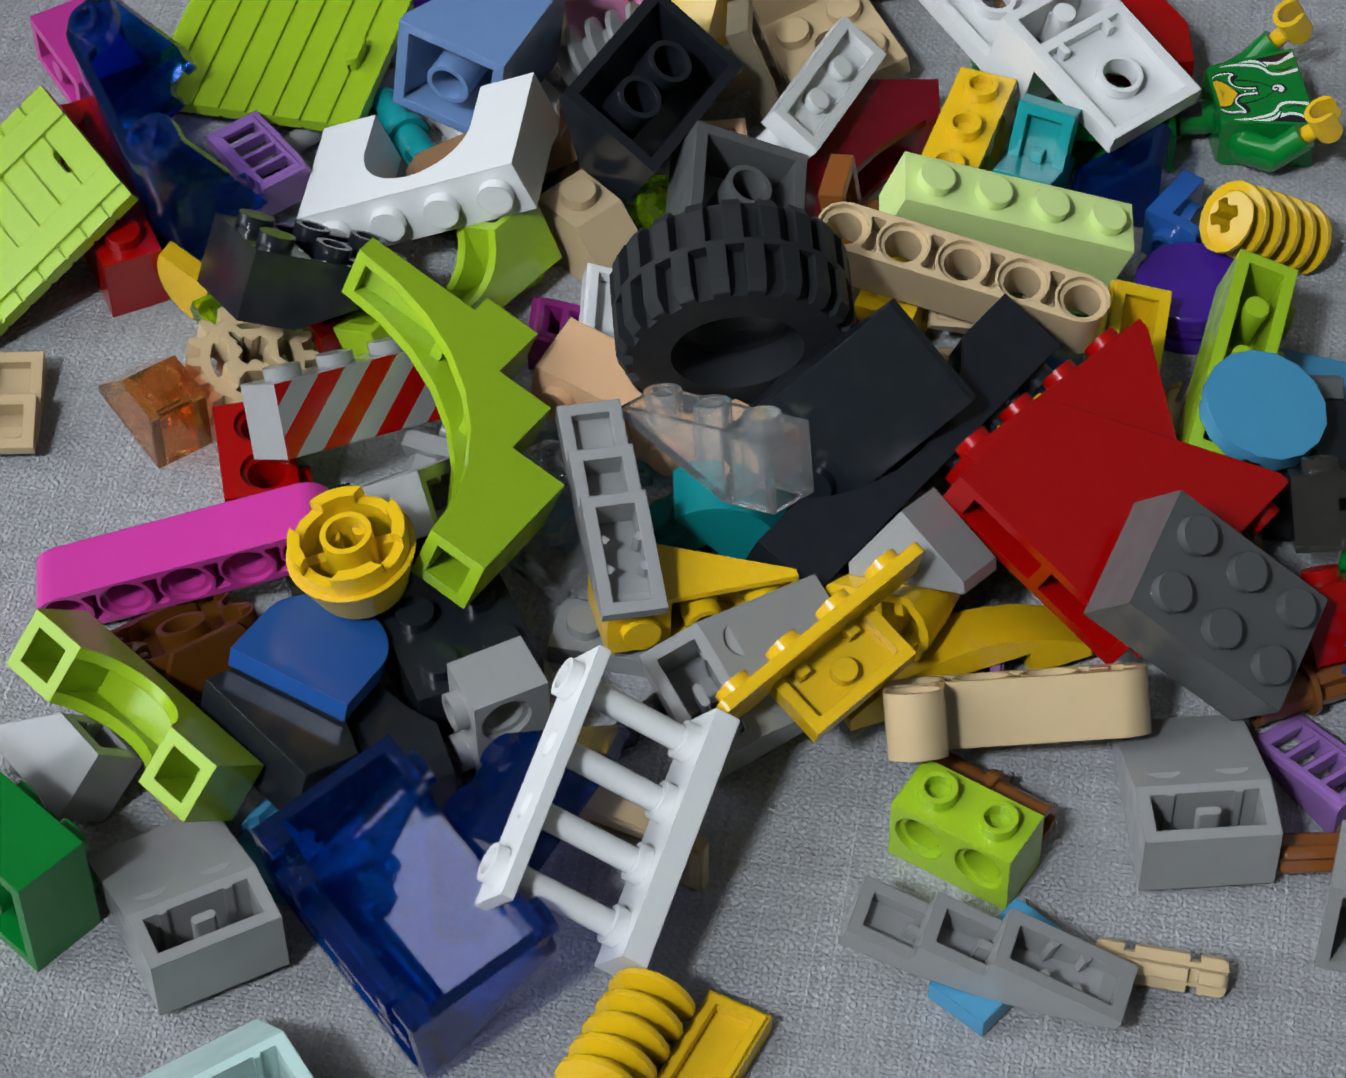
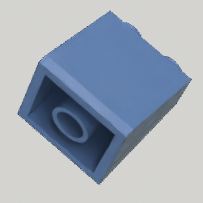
M431 0L405 13L399 20L393 102L459 132H468L481 86L532 72L535 73L541 84L558 62L557 53L560 47L566 0Z

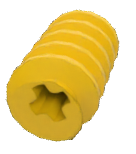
M1243 180L1229 181L1218 187L1207 199L1201 212L1199 223L1201 240L1208 250L1217 254H1226L1235 259L1242 248L1299 270L1298 273L1303 275L1317 269L1325 259L1332 238V227L1328 215L1320 206L1266 189L1262 186H1255Z
M633 967L617 971L608 983V991L604 992L596 1002L595 1013H591L582 1025L581 1034L570 1044L568 1056L564 1057L557 1065L554 1078H656L657 1069L654 1064H663L670 1055L668 1043H675L683 1034L681 1022L690 1020L695 1014L694 1000L677 982L663 974L645 968Z

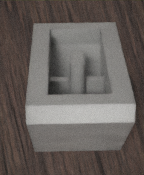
M932 488L903 509L848 563L849 575L864 577V573L869 566L889 549L893 548L900 554L912 543L917 542L925 550V553L916 573L904 584L960 594L967 593L997 570L996 557L935 488Z

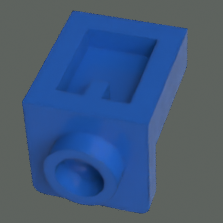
M1184 169L1146 209L1141 245L1142 253L1148 255L1162 246L1173 243H1201L1199 223L1204 207L1201 203L1205 179Z

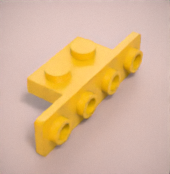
M914 542L900 554L893 548L883 553L865 571L864 577L867 581L851 594L844 588L834 593L816 611L815 617L818 621L800 635L796 629H792L779 638L765 654L769 661L753 675H750L744 669L730 678L715 695V698L719 701L716 708L740 719L766 696L770 695L805 734L816 743L913 662L917 652L875 607L916 573L925 550L917 542Z

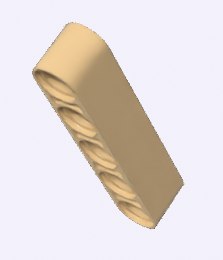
M841 201L832 203L825 207L818 216L840 239H847L853 242L844 244L849 261L851 285L974 324L1006 293L1061 344L1058 350L1068 353H1085L1084 350L1105 330L1111 296L1105 284L1091 275L852 202ZM905 257L911 261L898 262L893 260L892 258ZM964 275L970 278V280H956L950 276ZM1023 293L1029 296L1030 298L1019 299L1011 296L1010 294ZM1081 311L1089 315V317H1077L1070 312Z

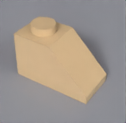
M583 169L556 184L539 197L538 205L562 255V258L557 262L581 282L587 263L612 268V264L623 246L638 231L621 199Z

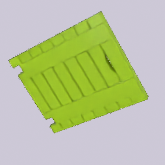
M190 0L153 74L155 81L166 84V87L149 85L141 98V104L145 107L166 110L170 108L173 111L196 112L197 114L216 117L223 116V118L240 119L257 111L269 124L274 125L277 123L280 126L295 128L304 127V129L324 131V128L365 118L370 112L374 103V97L397 48L399 20L405 13L414 9L413 0Z
M42 85L21 103L22 106L20 108L17 107L0 124V336L9 329V325L12 326L30 308V305L34 304L51 287L52 283H55L73 265L74 261L79 260L94 245V242L98 241L116 223L115 221L119 220L138 201L134 193ZM61 157L65 160V167L61 164Z

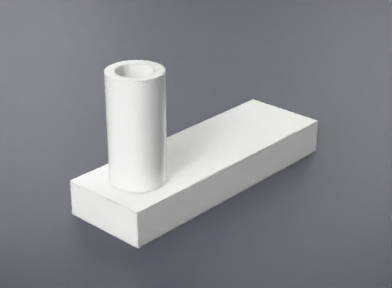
M844 15L830 28L761 123L766 129L755 139L808 155V160L822 146L887 54Z

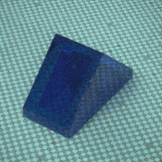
M1163 123L1111 153H1105L1076 168L1070 190L1132 204L1133 227L1144 228L1146 209L1165 190L1172 129L1166 123Z

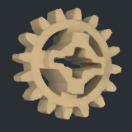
M224 307L218 308L216 325L202 319L198 323L197 337H189L187 342L184 378L185 380L192 381L191 398L193 401L208 398L206 415L212 418L214 417L212 406L243 402L240 385L264 379L262 368L286 363L287 361L281 358L284 354L289 362L300 361L301 369L317 366L315 355L319 354V352L310 350L312 334L310 331L295 334V330L237 321ZM212 358L217 361L216 370L222 373L219 378L212 368Z

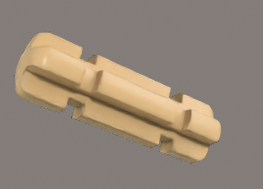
M1106 937L1098 938L1095 943L1096 947L1139 966L1134 984L1184 993L1186 986L1196 988V995L1213 998L1224 997L1227 990L1230 964L1229 960L1224 957L1202 954L1201 960L1190 959L1191 952L1142 943H1136L1135 949L1124 948V940Z

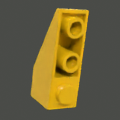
M656 544L669 607L667 614L602 622L589 573L587 599L604 647L611 650V654L632 650H644L656 646L698 621L799 581V575L795 568Z

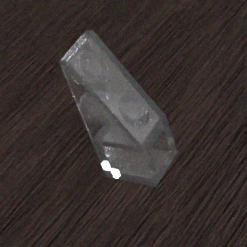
M673 383L651 385L644 389L643 395L621 406L623 418L626 422L725 503L774 515L794 504L800 498H804L814 492L809 420L784 415L779 408L774 406L750 407L732 403L731 398L726 395L710 394L702 396L684 392L681 386Z

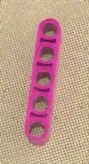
M296 483L44 551L37 558L35 564L36 610H86L100 623L106 624L153 610L289 576L286 565V541L289 527L295 531L299 521L311 511L309 501L330 489L319 483Z

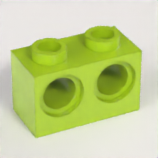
M932 760L922 761L891 803L888 852L1004 910L1017 897L1040 864L1045 816Z

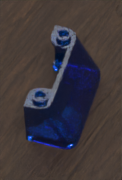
M85 0L82 4L78 5L69 17L66 37L87 100L135 196L138 198V203L161 249L163 250L172 241L198 260H201L205 254L216 212L238 216L240 209L258 211L268 203V200L257 181L244 172L238 176L184 137L179 125L171 119L186 106L183 99L177 95L178 81L182 73L185 72L187 75H190L197 69L188 50L121 0Z
M388 734L252 828L251 832L268 875L286 905L410 1063L424 1078H429L450 1063L557 951L554 935L560 931V928L552 913L537 896L526 901L521 895L516 893L514 900L488 911L474 905L482 886V882L477 880V872L481 861L436 808L429 788L436 784L437 780L429 765L415 749L405 754Z

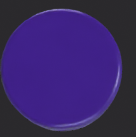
M1179 242L1162 246L1152 251L1141 261L1136 270L1134 283L1172 291L1164 350L1186 355L1199 353L1216 288L1232 264L1233 258L1226 254H1217L1208 250L1202 243Z

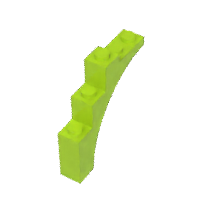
M372 238L360 248L341 292L374 318L408 355L434 399L446 431L451 465L448 503L445 512L431 529L411 571L465 609L544 526L565 486L524 456L531 449L551 410V407L513 381L519 374L538 333L488 297L474 310L378 240Z

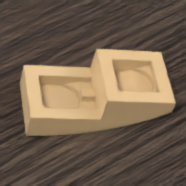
M44 351L0 352V454H35L42 423L48 363Z

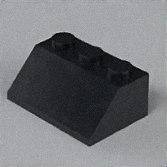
M643 0L559 97L579 165L625 204L658 170L744 65L671 0Z

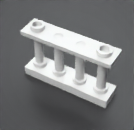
M598 645L576 658H568L555 676L551 694L557 697L500 841L499 843H494L488 849L480 863L477 880L482 882V886L474 905L488 911L514 900L517 892L597 933V941L602 946L594 966L614 976L619 970L629 967L646 969L740 720L719 708H715L691 720H686L682 724L600 681L612 651L602 645ZM592 707L667 747L668 756L673 758L666 779L656 784L578 743L577 738L589 708ZM565 768L644 808L645 817L650 819L642 841L633 846L553 804L552 801ZM541 829L621 870V878L626 883L618 904L609 908L527 866Z

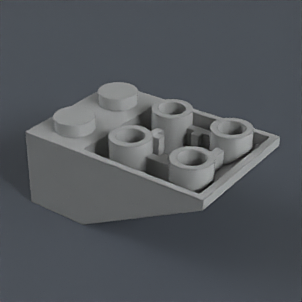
M813 574L698 621L640 654L639 659L644 674L669 717L682 724L686 720H691L715 709L719 703L715 698L716 693L735 674L745 669L750 675H753L769 661L765 654L784 634L792 629H796L801 635L818 621L815 617L816 611L830 597L816 574ZM770 695L766 696L739 719V725L717 782L804 732Z
M1224 715L1151 719L1152 732L1150 734L1111 739L1138 891L1274 883L1283 831L1272 779L1244 719L1231 721Z
M177 820L86 856L90 871L98 884L100 892L160 1016L290 964L282 916L255 863L223 821L183 823L181 820Z

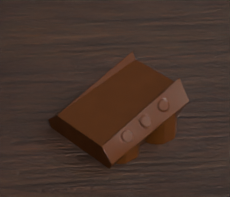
M224 592L175 606L153 610L111 630V632L200 709L205 679L233 669V667L228 665L231 647L255 623L258 615L253 604L247 601L232 603L229 592Z

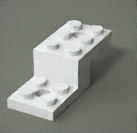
M918 0L981 71L1017 80L1016 110L1019 100L1026 93L1041 98L1054 93L1064 105L1082 110L1079 122L1108 154L1195 104L1202 90L1120 0H1003L1006 4V7L1003 8L989 7L981 0ZM1107 73L1123 75L1130 81L1132 86L1126 88L1116 87L1110 84L1104 75Z

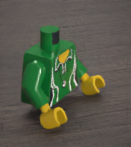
M1284 0L1276 6L1272 18L1277 29L1272 33L1267 30L1264 31L1242 52L1224 63L1209 66L1204 71L1201 99H1197L1195 104L1175 115L1177 136L1207 134L1214 160L1221 165L1250 166L1266 172H1274L1281 167H1310L1315 139L1318 138L1320 142L1330 144L1339 140L1342 135L1343 125L1339 120L1342 111L1331 96H1321L1310 103L1293 49L1284 50L1283 48L1287 41L1294 45L1302 44L1312 36L1313 24L1304 13L1305 11L1298 0Z

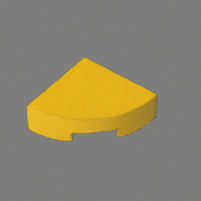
M170 241L159 254L157 260L158 275L164 289L174 303L184 313L194 319L210 296L197 282L202 262L175 242Z

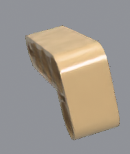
M1114 663L909 677L890 680L883 688L887 758L893 762H922L942 759L949 755L950 749L1144 736L1152 732L1147 665L1142 663Z

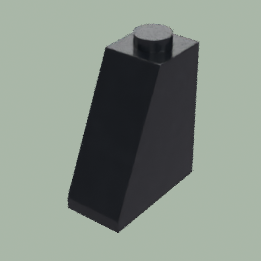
M235 668L205 679L200 710L264 764L253 786L294 826L318 815L332 813L347 803L358 751L346 721L343 722Z

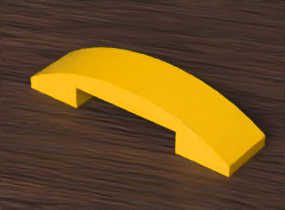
M1034 604L984 606L950 614L945 625L925 651L922 658L917 662L913 661L891 680L972 673L1019 657L1028 669L1054 668L1092 656V650L1046 606ZM884 686L843 719L850 731L885 721L883 705Z

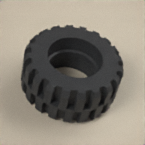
M739 198L721 199V204L704 207L702 202L686 206L683 213L675 216L669 212L656 218L650 229L642 227L632 235L628 243L623 246L612 264L613 270L609 275L615 351L619 365L630 380L641 390L645 389L652 397L663 402L672 399L679 407L694 409L697 405L708 406L709 410H714L734 399L750 406L766 386L856 325L849 261L842 240L817 216L814 215L810 218L803 209L790 204L785 208L777 207L772 200L756 199L754 203H740Z

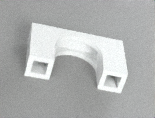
M534 72L481 86L471 125L459 145L446 157L429 168L396 178L401 157L376 115L324 128L297 219L322 224L331 230L330 234L349 237L351 230L370 232L384 238L385 246L387 247L537 209L558 115Z

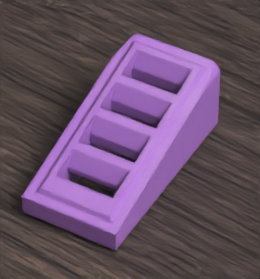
M257 111L206 136L209 147L259 212L273 216L302 201L311 169L290 144ZM253 132L255 133V134H253L252 136H250V137H248V138H246V139H244V140H242V141H240V142H238V143H236V144H234V145H232V146L230 145L231 143H233V142H235V141H237V140H239V139H241V138H243V137H245V136H247V135H249V134H251V133H253ZM261 143L264 145L243 157L240 156V154ZM270 156L273 157L272 159H270V160H268V161H266V162H264V163H262V164H260V165H258V166H256V167H254V168L251 167L252 165H254V164H256V163H258V162H260V161H262V160H264V159H266V158H268V157H270ZM279 168L282 169L281 171H279V172H277V173H275V174H273V175H271V176H269V177H267V178H265V179H262V178H261V177H263V176H265V175H267V174H269V173H271V172H273V171H275V170H277V169H279Z
M1297 713L1255 737L1253 740L1268 773L1325 832H1335L1337 827L1342 824V821L1346 820V789L1339 793L1333 790V788L1340 784L1346 788V746L1304 715ZM1294 737L1301 742L1284 753L1277 749V747ZM1309 753L1316 757L1303 766L1295 762ZM1324 769L1330 772L1329 775L1322 779L1314 776Z

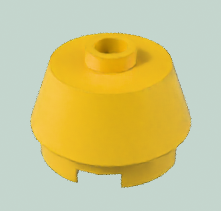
M357 485L334 488L309 501L311 511L299 521L295 531L289 527L287 532L286 565L293 582L325 610L341 618L365 619L376 616L391 608L402 597L407 588L415 555L416 532L410 518L400 509L394 499L390 498L388 502L380 497L365 495L362 486Z

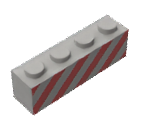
M392 337L367 342L369 353L354 356L352 348L315 355L317 366L301 369L300 361L267 366L262 368L264 379L240 385L254 459L290 460L437 421L441 418L430 390L408 355Z

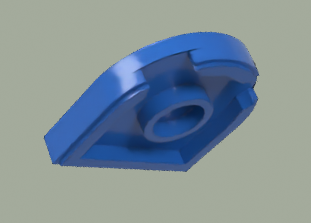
M307 594L296 595L273 604L231 647L228 665L345 722L381 680L388 655V638L384 628L374 616L365 619L341 618L325 610Z

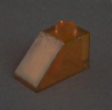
M175 355L150 360L98 385L101 396L159 469L213 443L205 392Z

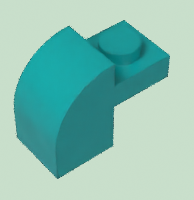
M1026 93L1019 100L1007 155L995 166L993 172L1066 189L1075 157L1071 156L1082 110Z
M723 460L694 462L673 470V492L649 505L656 544L694 551L709 545L722 556L744 560L757 541L787 512L786 493L757 470L740 463Z

